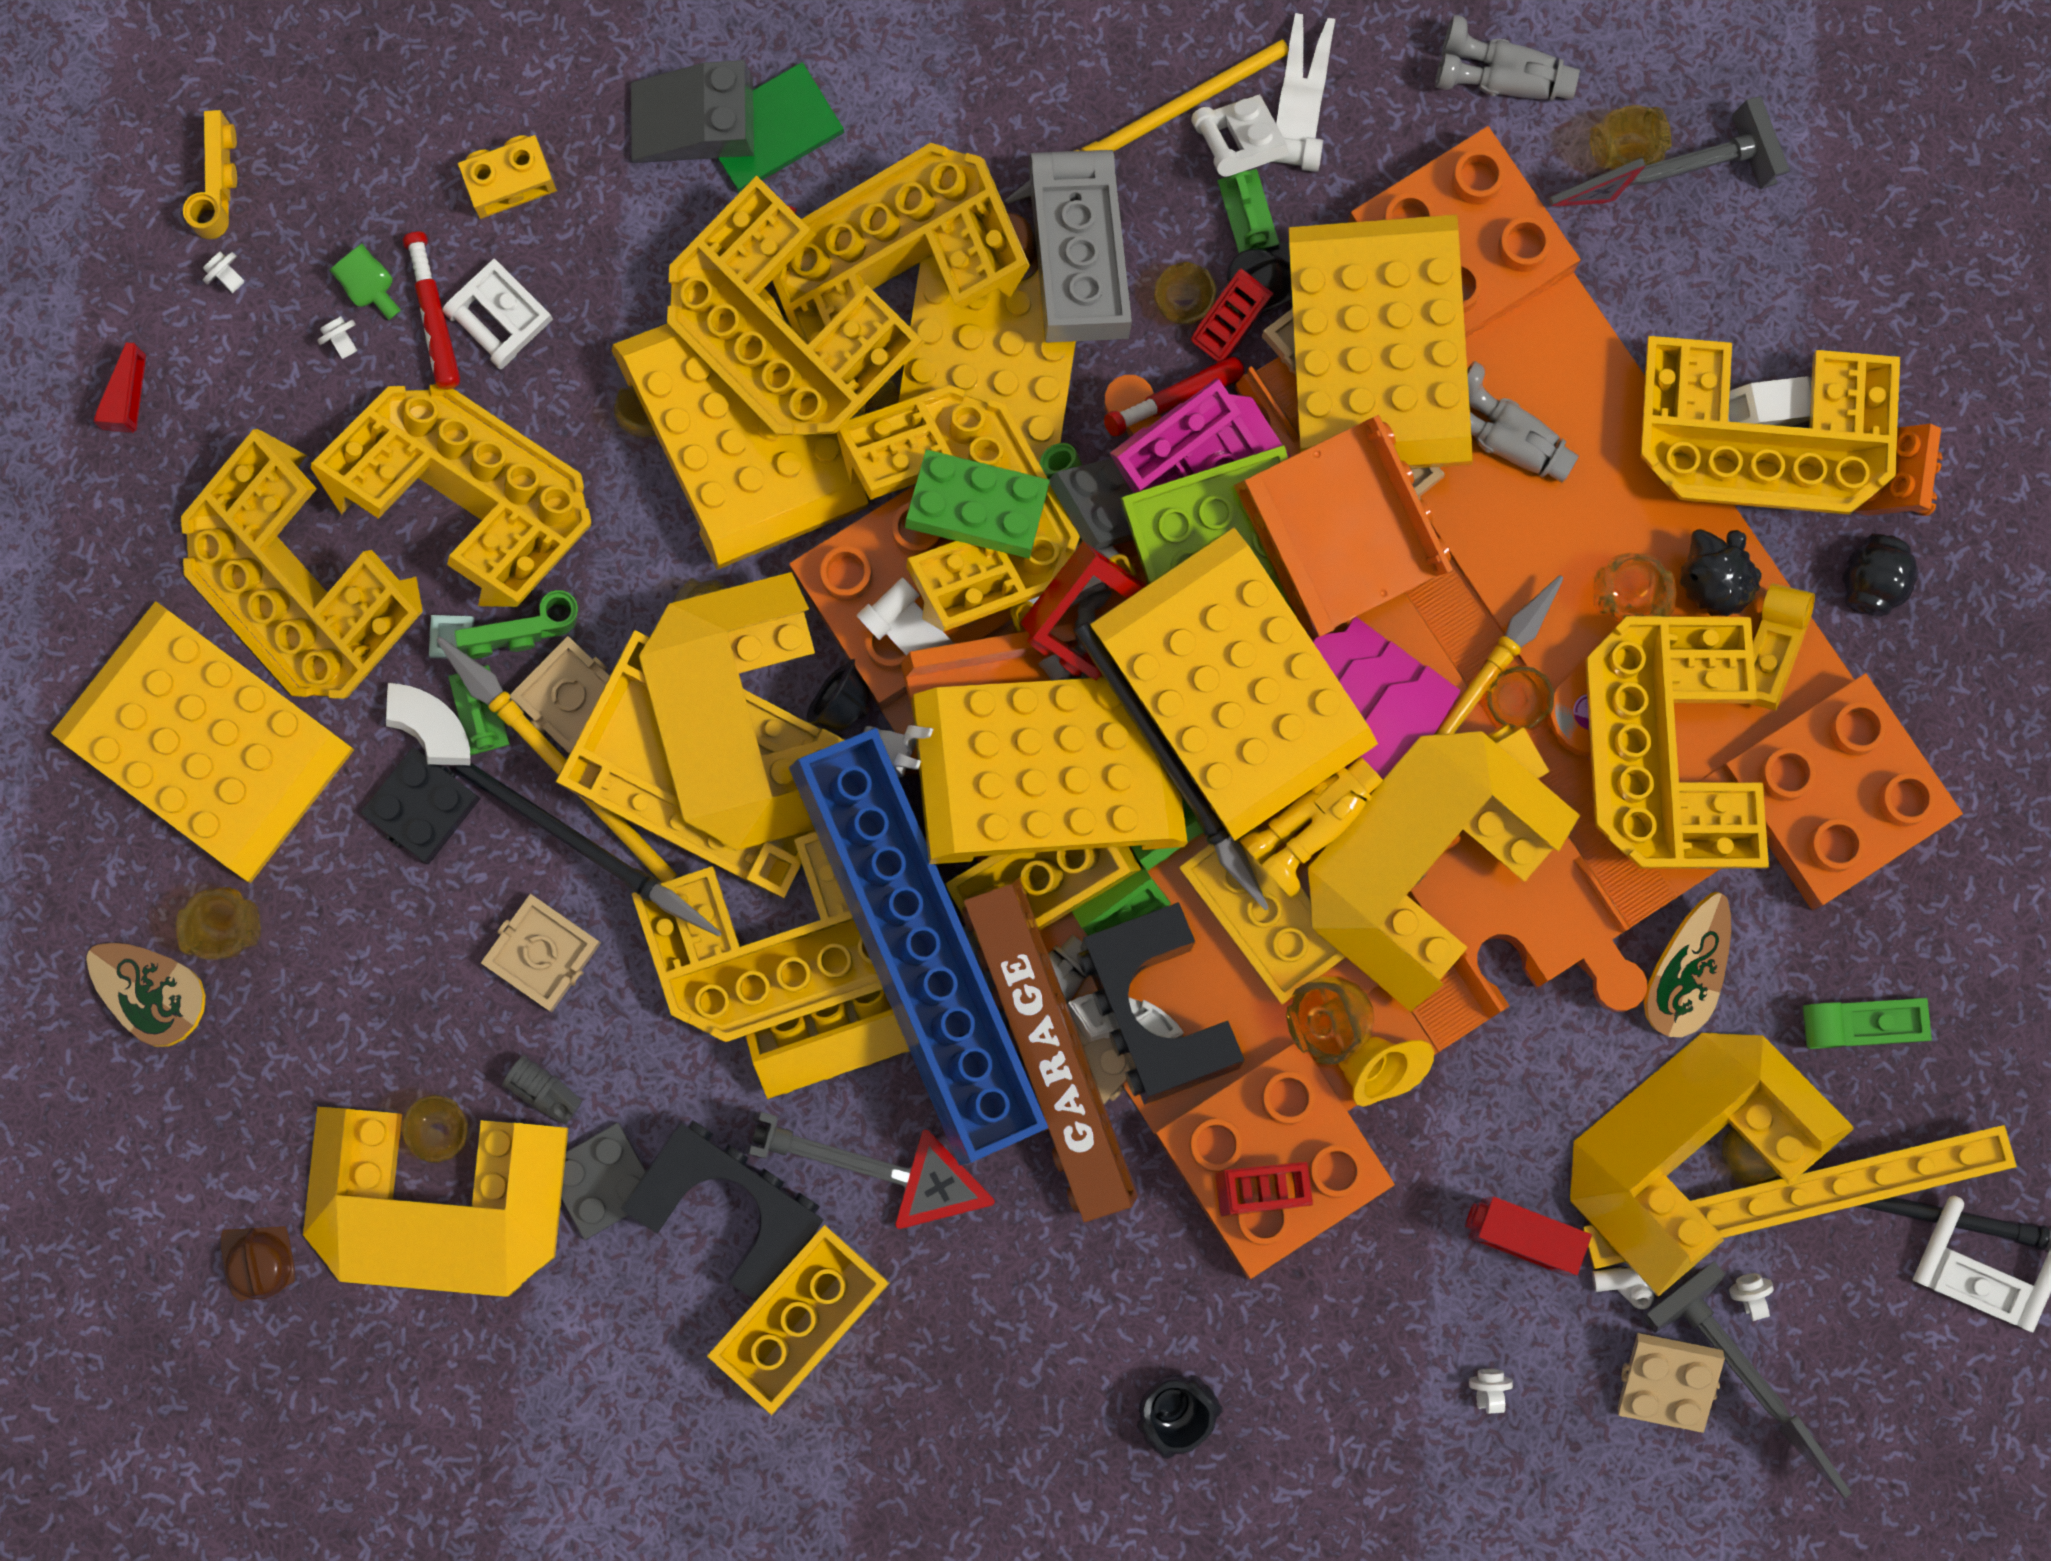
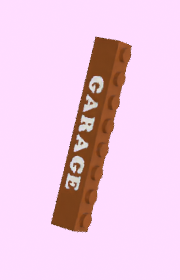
M1020 877L970 894L964 900L966 907L962 908L963 918L969 931L976 932L981 946L977 949L980 964L985 972L990 971L996 986L992 989L995 1004L1000 1012L1005 1011L1011 1027L1007 1029V1032L1016 1052L1020 1051L1025 1064L1023 1069L1033 1092L1035 1091L1041 1111L1049 1127L1044 1132L1050 1131L1055 1147L1052 1148L1055 1165L1059 1172L1065 1171L1070 1187L1067 1188V1196L1073 1211H1079L1085 1223L1131 1208L1138 1197Z

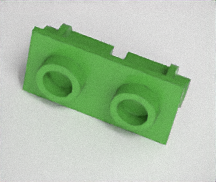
M1257 169L1243 171L1217 180L1238 252L1240 253L1251 248L1264 250L1278 246L1279 241Z
M489 665L483 666L489 671H491ZM458 673L448 676L459 720L468 738L470 756L510 745L504 721L497 716L498 712H491L488 707L489 705L471 696Z

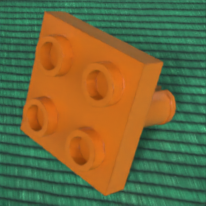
M1931 423L1898 427L1895 477L1854 512L1868 516L1910 511L1916 512L1921 516H1928L1933 513L1936 504L1932 503V501L1937 500V495L1933 491L1935 474L1940 471L1942 464L1937 462L1942 460V454L1938 451L1941 428Z

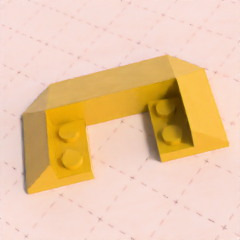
M929 143L802 218L801 220L816 235L772 281L791 327L809 344L866 284L873 290L933 254L954 304L961 309L996 289H999L1011 298L1030 265L985 160L977 155L964 154L950 150L945 146Z
M756 175L669 265L671 306H668L667 323L778 436L835 434L925 342L866 284L825 328L807 344L759 293L816 234Z
M1648 336L1640 457L1680 500L1850 515L1895 477L1900 357L1816 350L1813 354L1810 426L1809 428L1728 421L1732 343Z
M436 384L429 385V390L407 391L405 386H388L311 463L312 471L341 515L353 503H356L379 519L419 478L482 520L449 555L447 563L452 569L482 588L478 606L517 607L591 526L589 509L586 508L583 495L584 485L581 473L455 389L442 390Z
M952 385L850 419L837 432L850 485L861 482L870 500L916 484L926 449L1048 479L1006 404L993 399H989L987 403L966 395V390ZM1050 484L1030 559L959 541H954L907 558L906 568L924 600L922 615L924 621L944 632L1041 596L1075 552L1080 539L1076 528Z
M253 429L181 516L182 533L187 534L188 558H183L184 576L291 696L348 698L422 614L423 610L417 577L399 580L373 550H368L360 554L330 591L327 592L277 537L317 489L298 468L307 455L259 429Z
M792 572L669 603L638 656L683 821L721 841V843L735 851L815 829L789 767L799 758L839 743L838 735L762 756L758 746L739 674L815 653L804 614L805 611L809 610V607Z
M1626 616L1585 659L1595 827L1640 869L1768 868L1763 783L1679 782L1674 703L1752 704L1757 700L1751 617Z
M1482 731L1419 736L1383 778V782L1370 793L1373 799L1370 801L1365 799L1366 805L1354 822L1338 838L1325 846L1307 867L1312 928L1410 1012L1444 985L1440 979L1468 948L1407 896L1409 891L1459 833L1464 830L1525 882L1553 849L1558 852L1560 851L1580 817L1576 811Z
M816 832L795 838L794 841L821 920L741 947L713 866L661 883V885L675 892L721 932V936H716L666 913L653 901H645L637 893H631L672 1016L724 1042H728L883 989Z
M1701 1033L1573 1142L1570 1202L1658 1297L1724 1241L1723 1235L1667 1177L1681 1163L1729 1123L1789 1185L1854 1130L1850 1122L1763 1035Z
M317 1107L303 1236L339 1282L509 1297L522 1286V1283L555 1258L569 1128L481 1120L472 1206L393 1199L402 1114Z

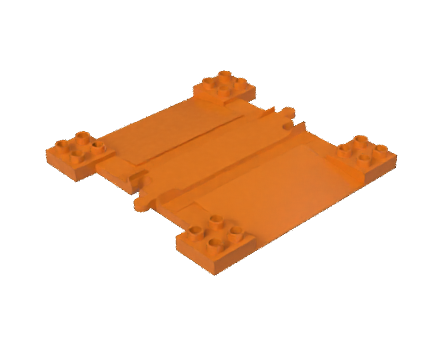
M1489 126L1351 211L1347 223L1457 214L1467 368L1473 361L1480 363L1485 369L1483 387L1491 396L1498 401L1503 398L1516 401L1523 410L1542 421L1560 439L1566 440L1565 447L1579 455L1567 478L1561 483L1548 474L1542 478L1537 473L1528 471L1494 453L1485 452L1477 444L1476 437L1471 435L1472 465L1440 467L1445 473V477L1420 496L1432 513L1433 521L1431 525L1437 538H1441L1449 548L1451 554L1449 563L1453 570L1436 576L1356 617L1385 639L1392 641L1422 665H1428L1461 690L1450 708V712L1487 663L1486 660L1495 646H1499L1498 640L1500 637L1505 636L1510 619L1560 575L1563 576V581L1536 638L1521 647V652L1518 656H1513L1512 662L1503 672L1499 673L1455 733L1482 731L1488 735L1505 724H1509L1511 729L1515 726L1524 727L1550 771L1538 778V780L1576 811L1580 817L1560 851L1558 852L1553 849L1525 882L1464 830L1460 832L1461 841L1440 855L1409 891L1407 896L1468 948L1440 979L1444 985L1411 1012L1347 957L1282 1005L1179 868L1210 845L1204 833L1195 837L1185 847L1179 848L1166 860L1148 870L1150 876L1171 902L1170 905L1180 903L1195 943L1190 952L1141 971L1130 983L1129 998L1141 1002L1145 1000L1160 1008L1179 1025L1184 1032L1182 1037L1228 1020L1244 1057V1062L1238 1070L1144 1105L1140 1094L1137 1096L1132 1094L1127 1081L1123 1084V1087L1247 1279H1252L1395 1185L1348 1113L1349 1110L1357 1105L1352 1098L1353 1088L1347 1082L1344 1071L1339 1067V1057L1354 1050L1366 1038L1373 1036L1394 1044L1410 1040H1423L1431 1045L1435 1055L1508 1008L1510 1005L1498 987L1489 982L1482 975L1478 967L1477 954L1483 942L1490 939H1502L1511 943L1518 950L1523 970L1536 989L1577 963L1593 980L1594 996L1603 1008L1612 1012H1625L1637 1007L1643 1001L1647 992L1645 974L1637 964L1624 959L1612 939L1720 869H1640L1596 828L1591 756L1577 755L1563 748L1556 740L1558 737L1554 734L1553 729L1549 728L1547 722V703L1553 690L1571 675L1586 671L1585 659L1626 616L1725 617L1710 616L1705 609H1699L1696 603L1687 597L1686 589L1680 584L1681 567L1687 562L1693 531L1697 529L1710 532L1725 542L1726 536L1731 530H1739L1746 535L1744 551L1750 554V560L1762 573L1759 582L1761 587L1755 593V599L1741 613L1731 614L1727 617H1751L1753 642L1762 621L1763 604L1770 585L1775 583L1790 587L1735 505L1680 500L1640 457L1645 375L1574 272L1581 259ZM1277 357L1257 371L1252 366L1249 367L1247 374L1243 375L1235 384L1234 389L1238 395L1250 396L1254 399L1268 424L1291 457L1300 453L1296 375L1289 371V367L1281 362L1280 357ZM1122 375L1115 378L1109 384L1105 392L1104 409L1106 414L1111 411H1125L1132 406L1142 403L1154 392L1151 385L1144 378L1137 375ZM1470 407V412L1485 422L1493 423L1488 419V416ZM1161 415L1157 417L1150 416L1128 426L1126 431L1129 437L1133 436L1143 427L1146 429L1161 418ZM916 484L789 563L792 574L849 661L853 658L856 659L853 666L854 670L868 687L869 693L895 733L905 735L908 725H914L913 713L901 667V662L906 655L887 634L879 640L856 615L868 603L871 606L874 605L902 577L919 593L920 596L914 602L923 610L924 600L906 568L907 558L955 541L905 528L906 517ZM1134 540L1113 545L1119 554L1125 555L1136 572L1134 577L1148 585ZM1111 587L1104 590L1111 591L1112 595L1102 607L1095 610V620L1127 598ZM1080 602L1069 607L1055 626L1072 624L1074 630L1079 616L1078 608ZM1012 607L944 631V633L956 644L1026 632V629L1022 624H1020L1021 631L1015 629L1010 614ZM1812 617L1776 711L1752 704L1674 703L1679 782L1763 783L1767 845L1812 911L1825 905L1963 814L1869 676L1865 673L1856 680L1852 677ZM1351 619L1334 627L1335 630L1327 634L1343 632ZM1075 640L1070 646L1075 649V646H1078V642ZM915 744L914 750L911 754V758L918 760L917 747ZM1196 785V787L1198 788V790L1200 791V793L1209 805L1210 803L1208 802V800L1206 799L1198 785ZM1295 801L1256 826L1257 830L1262 832L1270 828L1268 823L1274 817L1277 818ZM1311 822L1307 823L1299 831L1292 835V838L1297 837L1303 830H1305L1311 824ZM1283 842L1276 849V853L1284 849L1287 846L1286 843ZM1322 849L1311 855V858L1305 864L1301 862L1296 869L1300 886L1309 898L1310 889L1307 867ZM975 856V857H976V859L978 860V862L980 863L981 861L985 860L986 858H988V857H990V856ZM1072 912L1040 930L1048 953L1056 945L1061 948L1072 934L1081 942L1084 937L1088 936ZM1092 975L1084 979L1071 1001L1098 991ZM1298 1162L1308 1163L1313 1200L1312 1206L1232 1216L1220 1215L1215 1180L1216 1173L1230 1169ZM1292 1173L1285 1174L1288 1198H1295ZM1274 1175L1268 1176L1271 1199L1277 1200ZM1256 1177L1250 1178L1253 1202H1259ZM1235 1180L1238 1204H1241L1238 1180Z

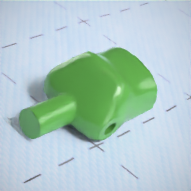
M363 243L329 270L340 282L356 306L365 307L374 303L388 321L401 311L386 293L392 285L393 277L371 255Z

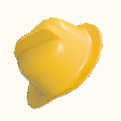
M1373 1036L1359 1043L1354 1050L1340 1056L1338 1064L1344 1071L1347 1082L1353 1088L1352 1098L1355 1104L1364 1107L1377 1101L1399 1096L1418 1085L1430 1071L1434 1061V1050L1428 1042L1423 1040H1410L1394 1044Z

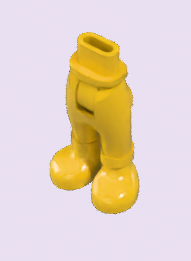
M1360 757L1348 769L1342 768L1302 795L1277 818L1274 817L1268 823L1270 828L1262 832L1247 833L1240 842L1276 883L1292 898L1300 890V882L1296 875V869L1301 862L1305 864L1311 858V855L1333 842L1354 822L1366 805V801L1362 797L1368 801L1372 800L1373 798L1370 793L1383 782V779ZM1311 822V824L1305 830H1303L1297 837L1292 838V835H1294L1307 823ZM1283 842L1286 843L1287 846L1280 852L1276 853V849Z

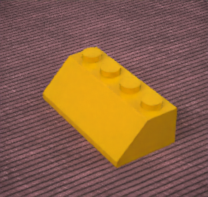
M1129 846L991 855L948 881L945 885L962 913V908L966 907L964 900L970 894L1020 877L1038 928L1042 930L1142 869ZM973 931L972 933L974 934L976 940L979 943L976 932Z
M884 989L746 1035L752 1062L767 1099L790 1093L793 1090L822 1080L831 1079L834 1076L863 1066H869L901 1053L910 1052Z
M824 1225L707 1357L768 1413L773 1415L888 1287L890 1282L860 1254Z

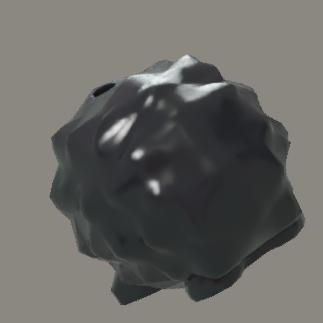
M1697 529L1692 533L1687 562L1681 567L1680 584L1686 589L1687 597L1694 601L1699 609H1705L1710 616L1727 617L1731 614L1741 613L1755 599V593L1761 587L1759 582L1762 573L1750 560V554L1744 551L1746 535L1739 530L1728 532L1726 542L1702 529Z

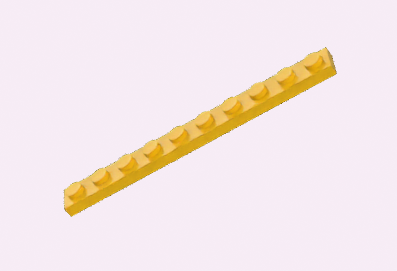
M2005 1125L1804 1173L1789 1185L1784 1179H1779L1690 1202L1723 1235V1238L2012 1169L2017 1167ZM1592 1225L1582 1227L1583 1231L1592 1234L1588 1245V1252L1593 1270L1625 1262Z

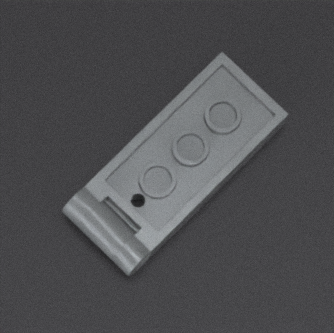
M1113 150L1030 153L1031 201L1045 341L1069 342L1129 339L1132 319Z

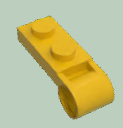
M221 110L204 111L205 192L191 195L183 206L185 220L195 233L204 239H216L227 230L229 224L228 201H231L230 188L237 187L236 167L234 163H230V149H235L237 145L236 130L234 124H229ZM215 210L214 216L210 221L198 223V219L204 211Z
M1775 583L1770 585L1763 604L1762 621L1753 642L1757 700L1752 705L1777 710L1811 619L1815 603L1814 593Z

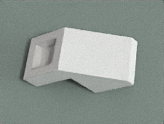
M1805 376L1756 382L1731 390L1729 395L1728 421L1788 427L1809 421L1811 377Z

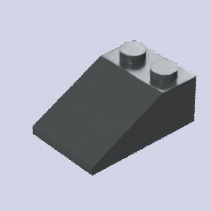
M745 60L704 62L631 82L632 162L643 163L754 156L753 77Z

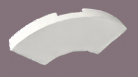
M388 683L386 727L401 729L414 736L425 750L427 764L470 765L468 738L461 722L453 711L438 698L423 690L407 685Z
M1088 994L1068 1002L1067 1006L1071 1017L1088 1042L1101 1038H1110L1109 1032L1114 1029L1108 1015L1103 1017L1100 1015L1093 994ZM1129 998L1130 1007L1135 1018L1149 1032L1165 1038L1182 1037L1184 1032L1179 1025L1160 1008L1145 1000L1141 1002Z

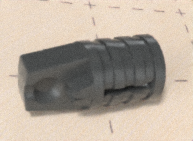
M526 1055L520 1057L502 1083V1087L507 1090L509 1089L512 1094L519 1096L522 1101L532 1105V1108L565 1125L575 1115L582 1102L559 1078L549 1074V1071L539 1067L536 1062L529 1060Z

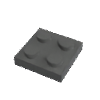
M1112 458L1058 471L1049 479L1050 486L1085 543L1099 550L1133 540L1120 498L1133 494Z
M620 1123L614 1124L566 1152L561 1199L584 1240L593 1237L629 1216L621 1210V1207L646 1172Z

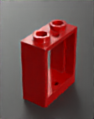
M1082 541L1020 623L1030 635L1027 642L1036 650L1046 656L1050 651L1061 657L1058 662L1070 673L1079 677L1083 672L1097 681L1101 676V672L1087 651L1084 655L1051 634L1050 631L1093 575L1127 599L1147 585Z
M1494 1196L1483 1198L1478 1204L1473 1203L1465 1222V1227L1471 1229L1468 1239L1564 1276H1578L1592 1237L1590 1233Z

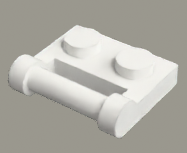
M1260 94L1215 110L1209 107H1202L1196 110L1191 117L1196 131L1199 134H1203L1214 155L1213 163L1221 176H1231L1289 156L1287 143ZM1228 127L1240 151L1235 152L1229 149L1219 130Z
M495 258L458 291L442 309L443 313L451 321L456 320L491 355L490 361L498 369H503L525 345L553 320L551 314ZM475 299L511 335L504 343L468 309Z

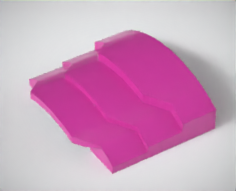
M1216 378L1186 402L1178 404L1147 429L1143 427L1110 452V455L1132 492L1137 493L1283 446V444L1268 424L1252 397L1229 394L1221 381Z
M1357 617L1351 619L1343 632L1325 634L1313 640V643L1370 727L1378 742V745L1360 757L1382 779L1419 736L1434 735L1461 691L1428 665H1422ZM1357 758L1356 760H1354L1353 762H1351L1350 764H1348L1347 766H1345V768L1348 769V768H1349L1353 763H1355L1359 758Z

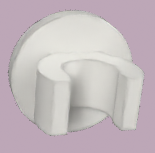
M221 251L217 253L203 267L208 273L203 281L208 285L217 277L233 293L244 283V280L229 266L237 256L233 252L226 257Z
M340 316L320 328L324 336L317 339V341L322 345L331 340L341 358L344 359L357 351L346 332L356 324L353 319L345 323Z
M1756 1273L1746 1274L1737 1278L1736 1284L1729 1289L1731 1298L1735 1301L1743 1302L1746 1314L1750 1313L1752 1321L1770 1317L1765 1297L1774 1290L1772 1281L1762 1278L1760 1274Z
M1480 1369L1478 1370V1376L1469 1379V1387L1477 1390V1407L1479 1409L1486 1408V1413L1488 1414L1505 1412V1396L1503 1391L1513 1388V1380L1504 1377L1503 1370Z

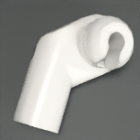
M1631 1267L1592 1271L1595 1292L1618 1290L1637 1309H1647L1653 1304L1654 1292Z

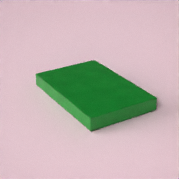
M801 62L753 90L754 156L718 157V160L740 193L756 175L761 180H764L845 132L804 63Z

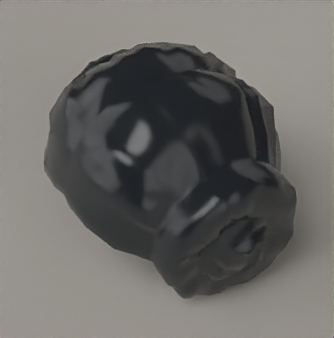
M1872 533L1867 537L1863 546L1850 554L1848 567L1845 569L1842 577L1847 591L1845 602L1849 608L1872 616H1886L1891 613L1893 608L1903 605L1910 598L1914 584L1917 581L1918 567L1915 557L1911 554L1910 546L1904 540L1891 535L1886 536L1885 534Z
M1175 1374L1161 1378L1143 1395L1139 1404L1141 1419L1137 1422V1428L1144 1434L1146 1444L1159 1453L1162 1458L1170 1459L1175 1454H1185L1193 1451L1212 1434L1216 1418L1223 1412V1406L1219 1403L1209 1385L1204 1384L1197 1375H1190L1188 1378Z

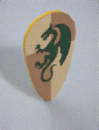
M1710 893L1684 918L1657 962L1647 984V992L1643 1002L1646 1018L1653 1029L1668 1037H1684L1696 1032L1709 1020L1717 1005L1724 982L1731 940V912L1728 899L1722 893Z
M98 944L88 951L86 961L89 975L96 991L120 1023L137 1039L154 1047H167L185 1040L196 1029L204 1013L206 995L202 981L192 970L169 957L130 944Z

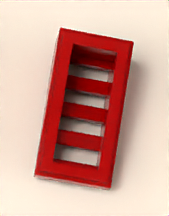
M1241 268L1199 324L1191 337V341L1217 362L1231 357L1274 293ZM1238 288L1256 301V303L1251 305L1237 294ZM1228 303H1231L1234 307H1236L1243 314H1245V318H1243L1236 311L1228 306ZM1219 317H1221L1231 326H1233L1236 329L1235 332L1232 331L1229 327H1227L1224 323H1222L1219 320Z
M125 343L96 411L94 423L102 430L134 433L137 430L146 355L135 343Z
M1307 1162L1230 1169L1215 1174L1221 1216L1313 1205ZM1288 1173H1292L1295 1198L1291 1199L1288 1198L1285 1175ZM1274 1175L1277 1200L1271 1199L1268 1177ZM1256 1177L1259 1202H1253L1250 1178ZM1235 1180H1238L1241 1204H1238Z

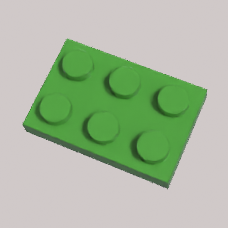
M926 449L906 517L905 528L1030 559L1050 480Z

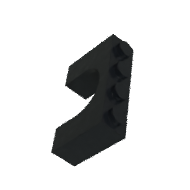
M1179 902L1084 937L1080 947L1082 952L1077 953L1078 962L1084 976L1089 977L1092 975L1098 990L1093 992L1096 1007L1102 1017L1108 1015L1114 1029L1109 1032L1114 1051L1117 1056L1124 1055L1130 1070L1125 1072L1129 1088L1134 1096L1140 1094L1144 1105L1238 1070L1244 1062V1057L1228 1020L1188 1036L1165 1038L1145 1029L1137 1021L1131 1010L1129 986L1141 971L1192 950L1195 939Z
M692 1120L688 1126L680 1121L622 1205L621 1210L658 1234L682 1197L698 1183L709 1179H728L744 1186L753 1195L758 1205L759 1228L755 1239L729 1276L728 1281L757 1301L808 1244L824 1219L816 1214L820 1206L800 1192L794 1199L782 1191L781 1187L785 1182L765 1168L762 1169L760 1174H757L745 1166L749 1158L728 1144L724 1150L710 1142L714 1134L696 1121Z

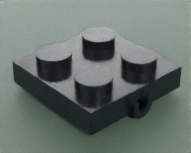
M412 747L361 811V814L386 832L388 835L385 838L399 848L403 845L429 865L481 798L455 779L457 775L445 765H442L440 768L435 764H427L426 756Z

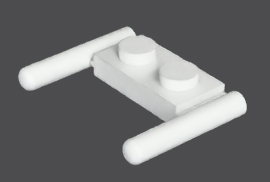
M1950 1196L1946 1201L1912 1280L2033 1333L2051 1293V1248L2034 1286L1946 1248L1964 1207V1201L1960 1197Z

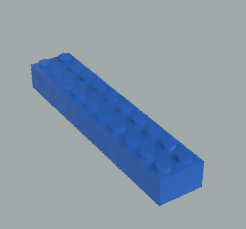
M877 727L797 759L789 767V770L959 1166L972 1163L1048 1129L1047 1122L936 864H929L926 841Z

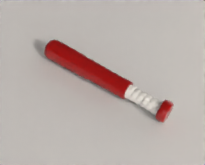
M411 232L406 234L402 241L404 248L410 251L416 276L415 290L434 380L438 388L450 390L459 385L460 375L442 310L437 284L431 277L430 266L428 265L427 253L425 252L428 238L424 232Z
M1236 357L1226 358L1148 396L1145 401L1121 412H1108L1104 417L1105 427L1110 435L1114 437L1120 436L1125 433L1128 426L1150 416L1157 417L1172 410L1178 404H1183L1216 378L1221 381L1224 387L1239 381L1245 373L1244 366Z

